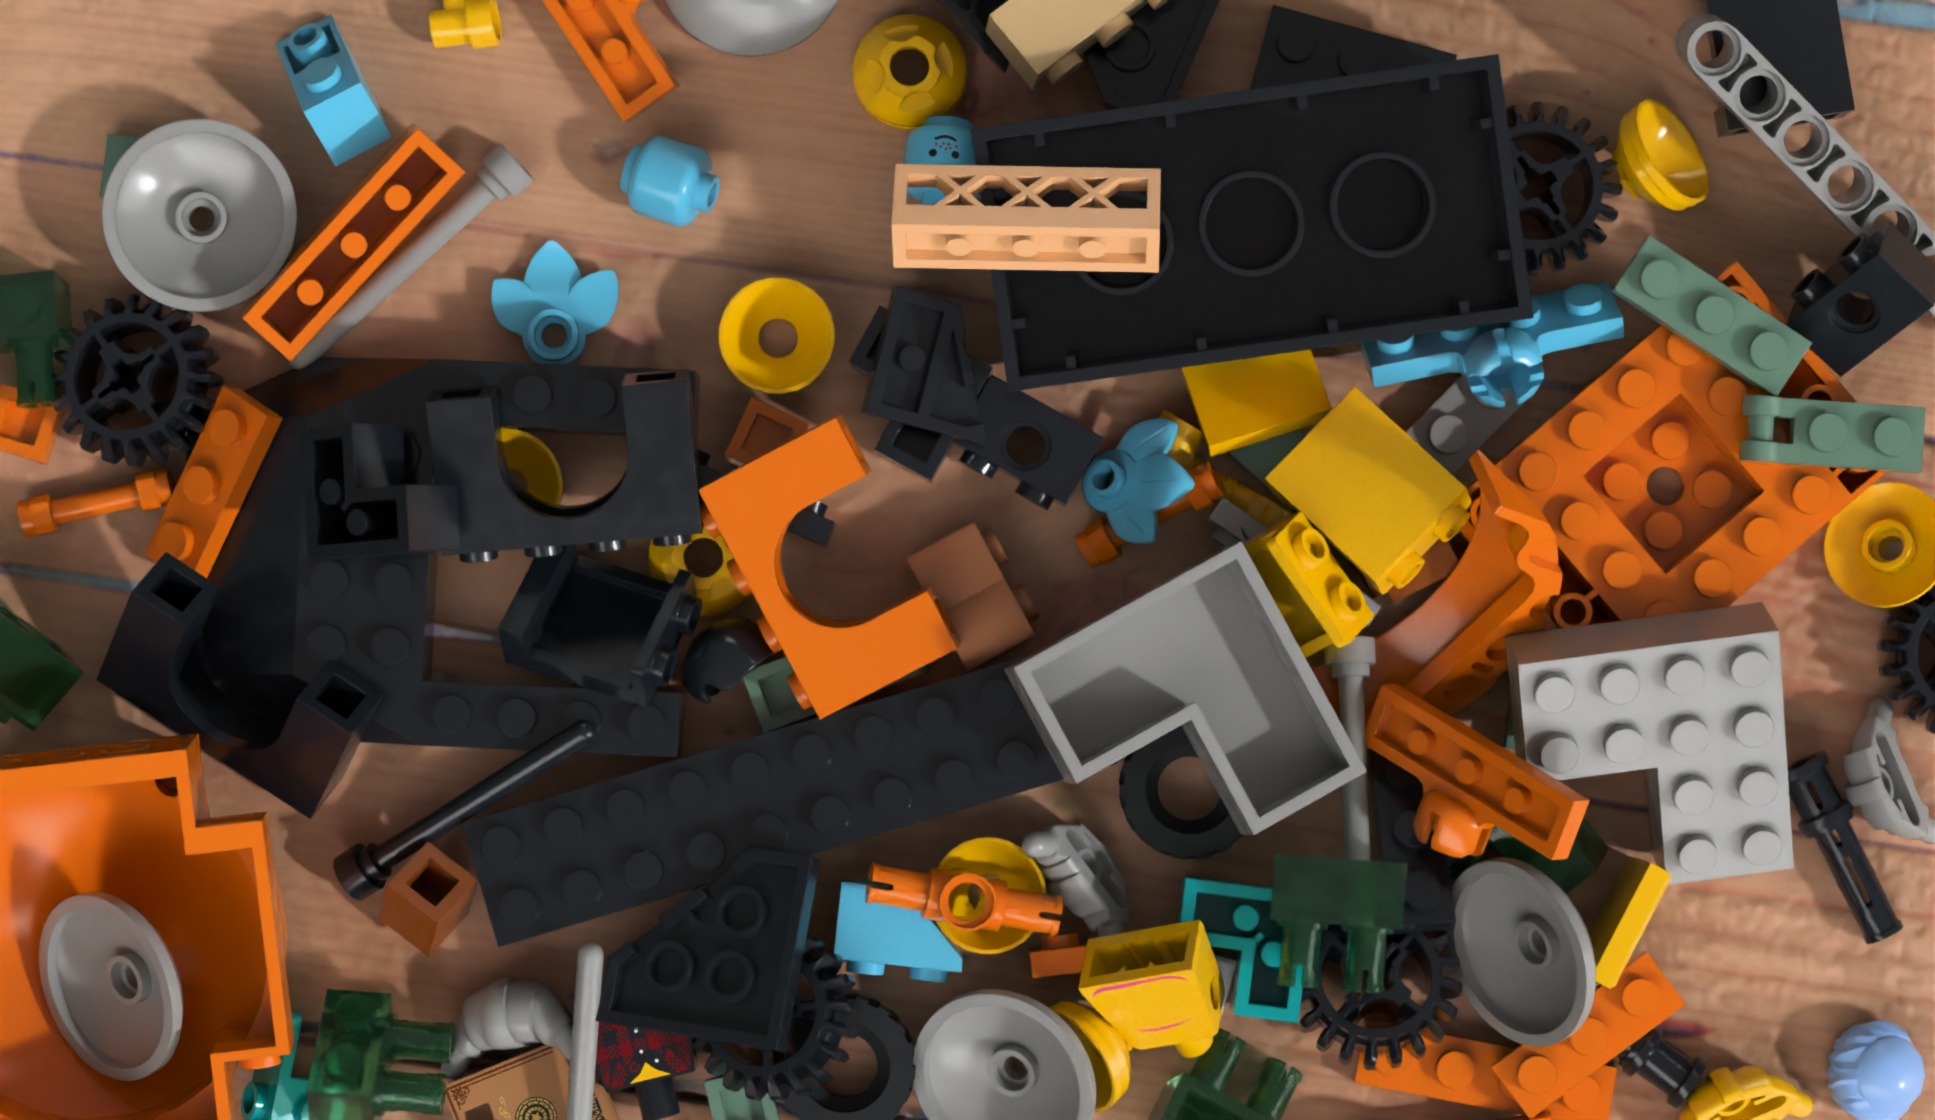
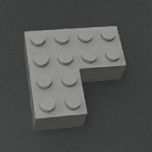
M1242 541L1225 546L1004 669L1066 783L1077 784L1177 727L1182 726L1240 834L1256 835L1367 772Z
M1762 602L1505 636L1516 756L1558 781L1645 769L1651 853L1657 866L1671 873L1670 877L1672 878L1668 885L1794 869L1779 630Z

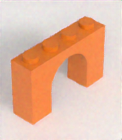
M842 414L707 483L698 490L703 499L701 502V520L713 539L722 535L734 557L727 561V567L733 581L743 596L753 593L764 616L757 619V623L766 643L774 653L783 649L794 670V673L787 676L793 694L804 710L813 706L819 719L958 649L961 643V639L932 584L873 615L851 621L833 620L812 612L794 596L788 587L782 571L781 547L785 532L795 515L807 506L861 479L871 471Z

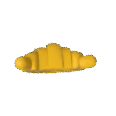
M1758 1065L1744 1066L1732 1072L1728 1067H1722L1710 1072L1706 1076V1083L1695 1087L1686 1097L1688 1103L1679 1113L1677 1120H1772L1773 1118L1781 1120L1787 1114L1803 1118L1812 1112L1813 1101L1807 1094L1797 1091L1789 1082L1773 1073L1765 1072Z

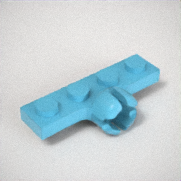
M1608 281L1596 284L1584 283L1574 285L1566 290L1531 296L1533 318L1360 342L1374 388L1445 373H1460L1467 378L1472 394L1478 399L1496 407H1505V400L1501 390L1510 388L1517 405L1525 402L1535 394L1544 380V370L1541 362H1543L1542 355L1624 338L1623 316L1614 294L1611 292Z

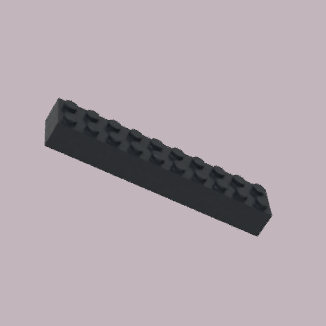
M1027 656L838 711L822 719H819V717L462 823L498 947L690 891L700 886L709 885L733 867L731 862L751 847L811 855L1063 780L1060 771L1004 671L1005 668Z

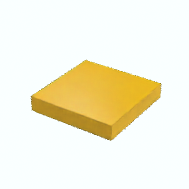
M1311 350L1180 368L1211 457L1316 425L1332 410Z
M1627 856L1588 931L1594 950L1597 983L1609 989L1617 984L1672 878L1670 877L1671 873L1650 862Z

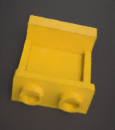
M1356 387L1265 477L1273 495L1290 511L1293 509L1297 512L1302 510L1311 525L1352 562L1382 595L1393 585L1398 589L1407 585L1423 567L1425 560L1422 556L1438 539L1442 542H1447L1464 527L1470 517V513L1467 510L1472 505L1467 488Z
M1302 510L1243 542L1305 658L1333 643L1338 648L1347 645L1375 616L1366 604L1361 590L1347 577L1329 551L1324 537L1313 528Z

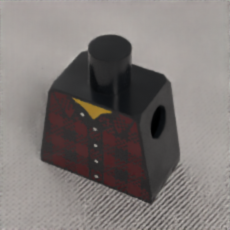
M575 992L566 996L572 1015L574 1013ZM599 1022L596 1070L607 1093L635 1087L642 1120H658L680 1113L672 1077L693 1072L698 1067L697 1052L692 1046L696 1038Z

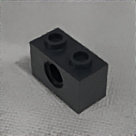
M1890 222L1886 223L1870 237L1866 233H1861L1854 237L1838 255L1837 263L1824 273L1819 269L1811 271L1797 284L1791 294L1795 301L1786 326L1811 341L1812 344L1809 348L1840 377L1926 313L1935 304V264ZM1850 292L1863 293L1870 299L1858 298Z
M991 375L977 399L980 421L984 423L986 430L984 445H979L955 438L954 445L964 450L959 461L990 479H993L997 470L1009 475L1020 482L1015 493L1047 511L1053 501L1065 507L1104 437L1020 390L1008 392L1007 383ZM1029 429L1041 437L1044 444V452L1036 462L1027 465L1019 464L1009 456L1006 443L1011 434L1017 430Z

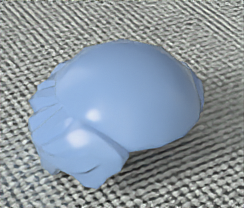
M1876 1020L1851 1026L1841 1034L1840 1038L1834 1041L1833 1051L1828 1055L1830 1066L1826 1071V1075L1829 1078L1827 1086L1832 1089L1831 1097L1838 1103L1841 1109L1857 1120H1898L1909 1110L1910 1105L1921 1094L1926 1077L1923 1058L1913 1046L1907 1032L1897 1024L1886 1020Z

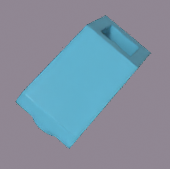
M332 15L316 23L303 25L292 32L289 37L275 43L303 113L335 166L392 138L380 107Z
M849 879L842 880L834 953L840 955L843 960H847L845 971L867 975H884L885 964L910 967L909 978L932 982H947L948 971L962 972V954L950 939L942 933L934 920L921 918L920 911L876 903H865L866 884L880 887H888L889 884Z

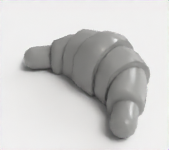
M1876 697L1870 701L1865 719L1860 722L1851 739L1850 754L1844 756V771L1849 780L1845 784L1846 797L1854 807L1860 806L1864 818L1874 830L1884 829L1891 835L1910 840H1921L1927 844H1935V819L1929 817L1928 806L1921 803L1922 801L1914 786L1913 778L1905 759L1902 758L1897 741H1895L1897 733L1890 725L1893 706L1888 699Z
M1081 822L1055 824L1044 828L1040 832L1027 834L1023 839L1022 849L1025 854L1039 862V867L1047 878L1045 885L1049 895L1062 896L1063 905L1068 906L1075 916L1083 917L1089 930L1098 932V937L1123 933V927L1127 925L1129 920L1125 888L1127 883L1112 858L1113 854L1101 839L1098 840Z
M511 976L496 979L489 986L478 989L466 996L463 1002V1010L457 1017L450 1037L451 1045L441 1064L442 1073L449 1079H458L466 1072L472 1058L479 1059L484 1056L486 1051L518 1049L530 1046V1043H543L550 1047H557L562 1055L570 1061L573 1016L551 993V988L548 984L535 981H521Z

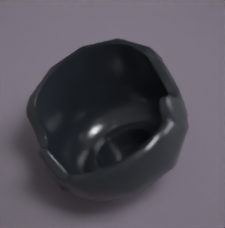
M738 615L714 621L693 638L682 664L681 677L683 685L691 696L708 704L711 702L709 697L734 686L751 670L757 668L764 660L774 654V652L766 643L759 626L750 619Z

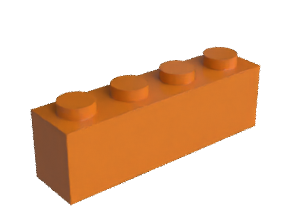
M412 122L293 251L274 279L260 293L245 303L240 309L242 319L289 361H292L462 177L465 171Z

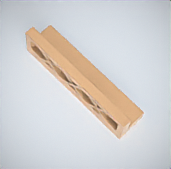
M895 164L891 222L893 268L1159 273L1161 168ZM908 187L938 188L946 195L935 205L907 204ZM985 189H1004L1013 198L1002 206H984L974 197ZM1052 190H1070L1080 199L1069 207H1051L1041 198ZM1118 191H1147V209L1118 208L1108 199Z

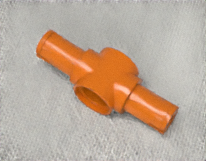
M877 862L871 863L868 878L871 881L889 884V886L880 887L866 884L865 903L867 904L876 903L920 911V916L923 919L945 922L961 931L984 929L997 932L1001 926L1044 933L1051 937H1055L1058 933L1060 921L1056 920V918L1039 914L1040 912H1048L1062 915L1063 897L1060 895L1051 896L1008 888L1007 881L982 877L966 868L943 870L930 867L928 872L924 873L880 865ZM962 883L975 884L979 892V902L976 909L966 916L953 915L948 906V898L951 891Z

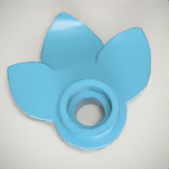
M551 240L547 241L531 259L526 270L524 282L506 278L493 280L491 293L492 308L497 320L503 327L522 336L524 347L534 361L539 364L569 365L582 354L586 345L587 335L598 331L610 322L616 310L619 284L616 273L613 270L598 271L582 278L581 272L573 258L557 242ZM560 325L565 328L567 339L561 347L550 348L544 343L543 336L548 327Z
M1152 418L1139 422L1129 428L1116 449L1097 455L1090 462L1083 476L1082 489L1088 504L1094 509L1106 513L1113 532L1119 538L1129 543H1155L1158 533L1156 511L1175 503L1195 486L1193 478L1183 466L1167 455L1173 446L1179 427L1177 423L1168 419ZM1114 473L1112 484L1106 488L1109 478Z

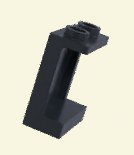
M1702 0L1704 13L1715 15L1735 27L1825 120L1843 118L1855 110L1837 0ZM1719 30L1707 31L1712 60L1720 54L1724 43L1723 36ZM1764 76L1751 77L1742 85L1739 96L1743 106H1755L1763 100L1767 91V82ZM1719 101L1720 109L1714 112L1718 138L1750 133ZM1808 121L1795 122L1791 126L1806 124Z
M576 544L562 545L563 552L557 555L534 557L498 628L505 662L648 707L657 687L667 686L673 675L677 661L676 648L682 635H691L699 621L702 600L696 597L693 573L680 569L673 583H668L579 555Z

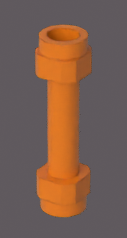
M1208 461L1200 466L1194 465L1186 470L1195 482L1194 488L1175 503L1156 511L1158 525L1192 506L1200 513L1215 505L1216 500L1226 495L1222 480ZM1103 517L1086 525L1085 530L1075 535V540L1082 556L1092 568L1102 563L1106 565L1123 556L1121 546L1127 543V541L1119 538L1113 532L1110 523L1108 524Z
M166 467L136 473L135 481L59 499H54L52 494L30 497L29 499L17 502L19 522L24 536L31 538L60 532V524L141 506L145 512L166 508L175 489V483L170 469Z

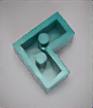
M1182 875L1176 923L1200 919L1204 925L1211 947L1237 950L1230 1011L1234 1015L1298 1023L1314 894L1307 890Z

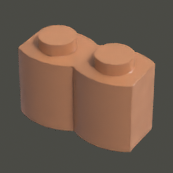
M972 522L906 558L922 589L932 584L961 639L956 652L967 671L1035 635L1029 622L1037 619L1039 615L1023 585L1019 584L1010 589L998 566L1009 560L991 527L980 533L975 523Z

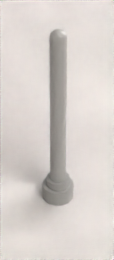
M501 143L481 160L485 165L476 173L480 179L363 283L292 361L288 360L294 369L305 368L320 358L496 198L503 201L510 194L516 198L535 181Z
M1356 636L1350 643L1341 648L1336 647L1334 643L1324 648V666L1330 667L1331 678L1338 680L1339 720L1367 770L1364 679L1370 677V666L1376 665L1375 638ZM1367 772L1342 786L1347 938L1355 947L1368 945L1373 937Z
M594 942L583 944L578 951L566 1120H592L599 1022L596 1021L601 997L604 959L601 946Z

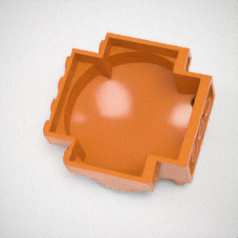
M199 733L0 755V1120H238L233 1080L239 1065L238 1061L241 1060V1067L243 1069H262L276 1066L281 1063V1055L291 1054L295 1043L286 971V913L282 892L274 871L267 811L210 817L204 783ZM100 891L111 894L143 914L163 938L178 970L184 1001L183 1023L178 1045L173 1056L163 1068L139 1080L121 1081L112 1079L85 1063L62 1036L50 1013L44 996L39 972V943L44 924L49 914L60 902L83 892Z

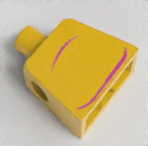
M1200 919L1088 939L1078 989L1131 1047L1143 1050L1174 1044L1180 1055L1185 1058L1198 1057L1211 1047L1213 1036L1219 1031L1225 988L1208 936Z

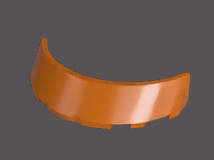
M1479 449L1469 458L1480 486V510L1472 539L1460 561L1441 586L1405 619L1375 638L1376 665L1370 666V677L1364 679L1365 728L1380 687L1385 684H1398L1448 715H1452L1496 684L1498 677L1508 670L1505 636L1543 631L1546 622L1542 614L1550 597L1560 593L1563 574L1558 565L1556 536L1549 521ZM1324 663L1312 667L1314 675L1339 719L1338 680L1331 678V668L1325 667Z

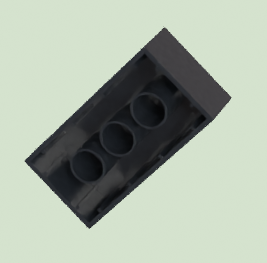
M1499 54L971 130L976 165L1161 168L1159 273L991 269L1008 392L1533 318ZM985 189L980 193L981 203L984 206H1002L1013 198L1004 189ZM1052 190L1041 199L1051 207H1069L1080 198L1070 190ZM1118 191L1108 199L1118 208L1147 209V191Z

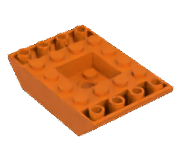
M1738 261L1715 277V279L1783 324H1787L1788 320ZM1657 324L1493 463L1545 515L1556 536L1558 565L1563 574L1559 595L1550 597L1542 614L1546 622L1543 631L1728 607L1888 471L1739 461L1740 441L1747 440L1748 416L1742 415L1743 395L1766 394L1661 324ZM1810 348L1777 396L1782 398L1858 403ZM1774 418L1773 442L1789 444L1790 419ZM1658 468H1666L1673 471L1681 483L1678 498L1669 505L1656 503L1647 492L1648 477ZM1477 478L1466 487L1472 505L1467 510L1470 513V517L1459 531L1469 543L1476 528L1480 510V486Z

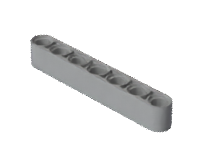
M1706 13L1693 15L1681 24L1674 41L1676 54L1681 62L1853 238L1861 233H1866L1870 237L1872 235V224L1876 217L1885 211L1893 210L1897 214L1896 228L1926 257L1935 255V232L1735 27L1715 15ZM1719 30L1724 42L1720 54L1711 61H1698L1695 53L1698 39L1707 31ZM1764 76L1767 82V91L1763 100L1755 106H1743L1739 96L1742 85L1751 77ZM1808 121L1811 134L1807 144L1799 150L1787 151L1784 146V136L1787 129L1795 122ZM1842 166H1851L1854 171L1852 186L1841 195H1830L1828 181L1833 171ZM1934 304V306H1933L1931 309H1929V310L1927 311V313H1928L1934 320H1935V304Z

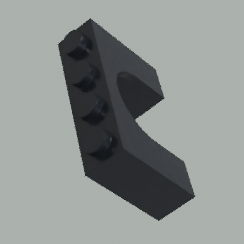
M690 368L625 374L621 388L628 447L627 469L620 481L608 493L594 501L572 506L556 505L543 501L526 491L514 478L504 455L496 385L432 390L425 405L434 485H457L460 551L442 552V556L459 554L461 562L478 563L498 558V551L524 549V555L527 557H547L562 553V545L588 543L590 551L608 552L627 547V540L653 538V545L677 546L691 542V534H702L704 524L701 520V502L703 499L698 491L702 486Z
M165 552L132 590L96 680L180 735L199 733L200 748L311 819L343 779L384 693L329 658L298 696L292 709H270L240 697L227 688L212 672L211 662L203 644V628L220 587Z

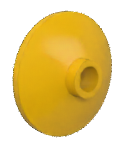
M1884 482L1871 485L1833 517L1825 534L1824 558L1829 574L1836 585L1853 600L1867 606L1879 608L1901 606L1918 599L1935 585V500L1914 486L1898 482ZM1894 541H1901L1903 543L1902 554L1895 560H1885L1884 552L1886 547Z

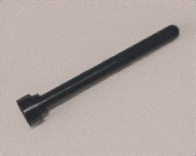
M584 719L576 721L377 846L374 843H369L366 846L356 844L336 856L333 861V867L341 886L352 898L358 901H362L385 886L386 878L392 874L391 867L419 851L427 842L435 841L592 743L596 737L594 724Z

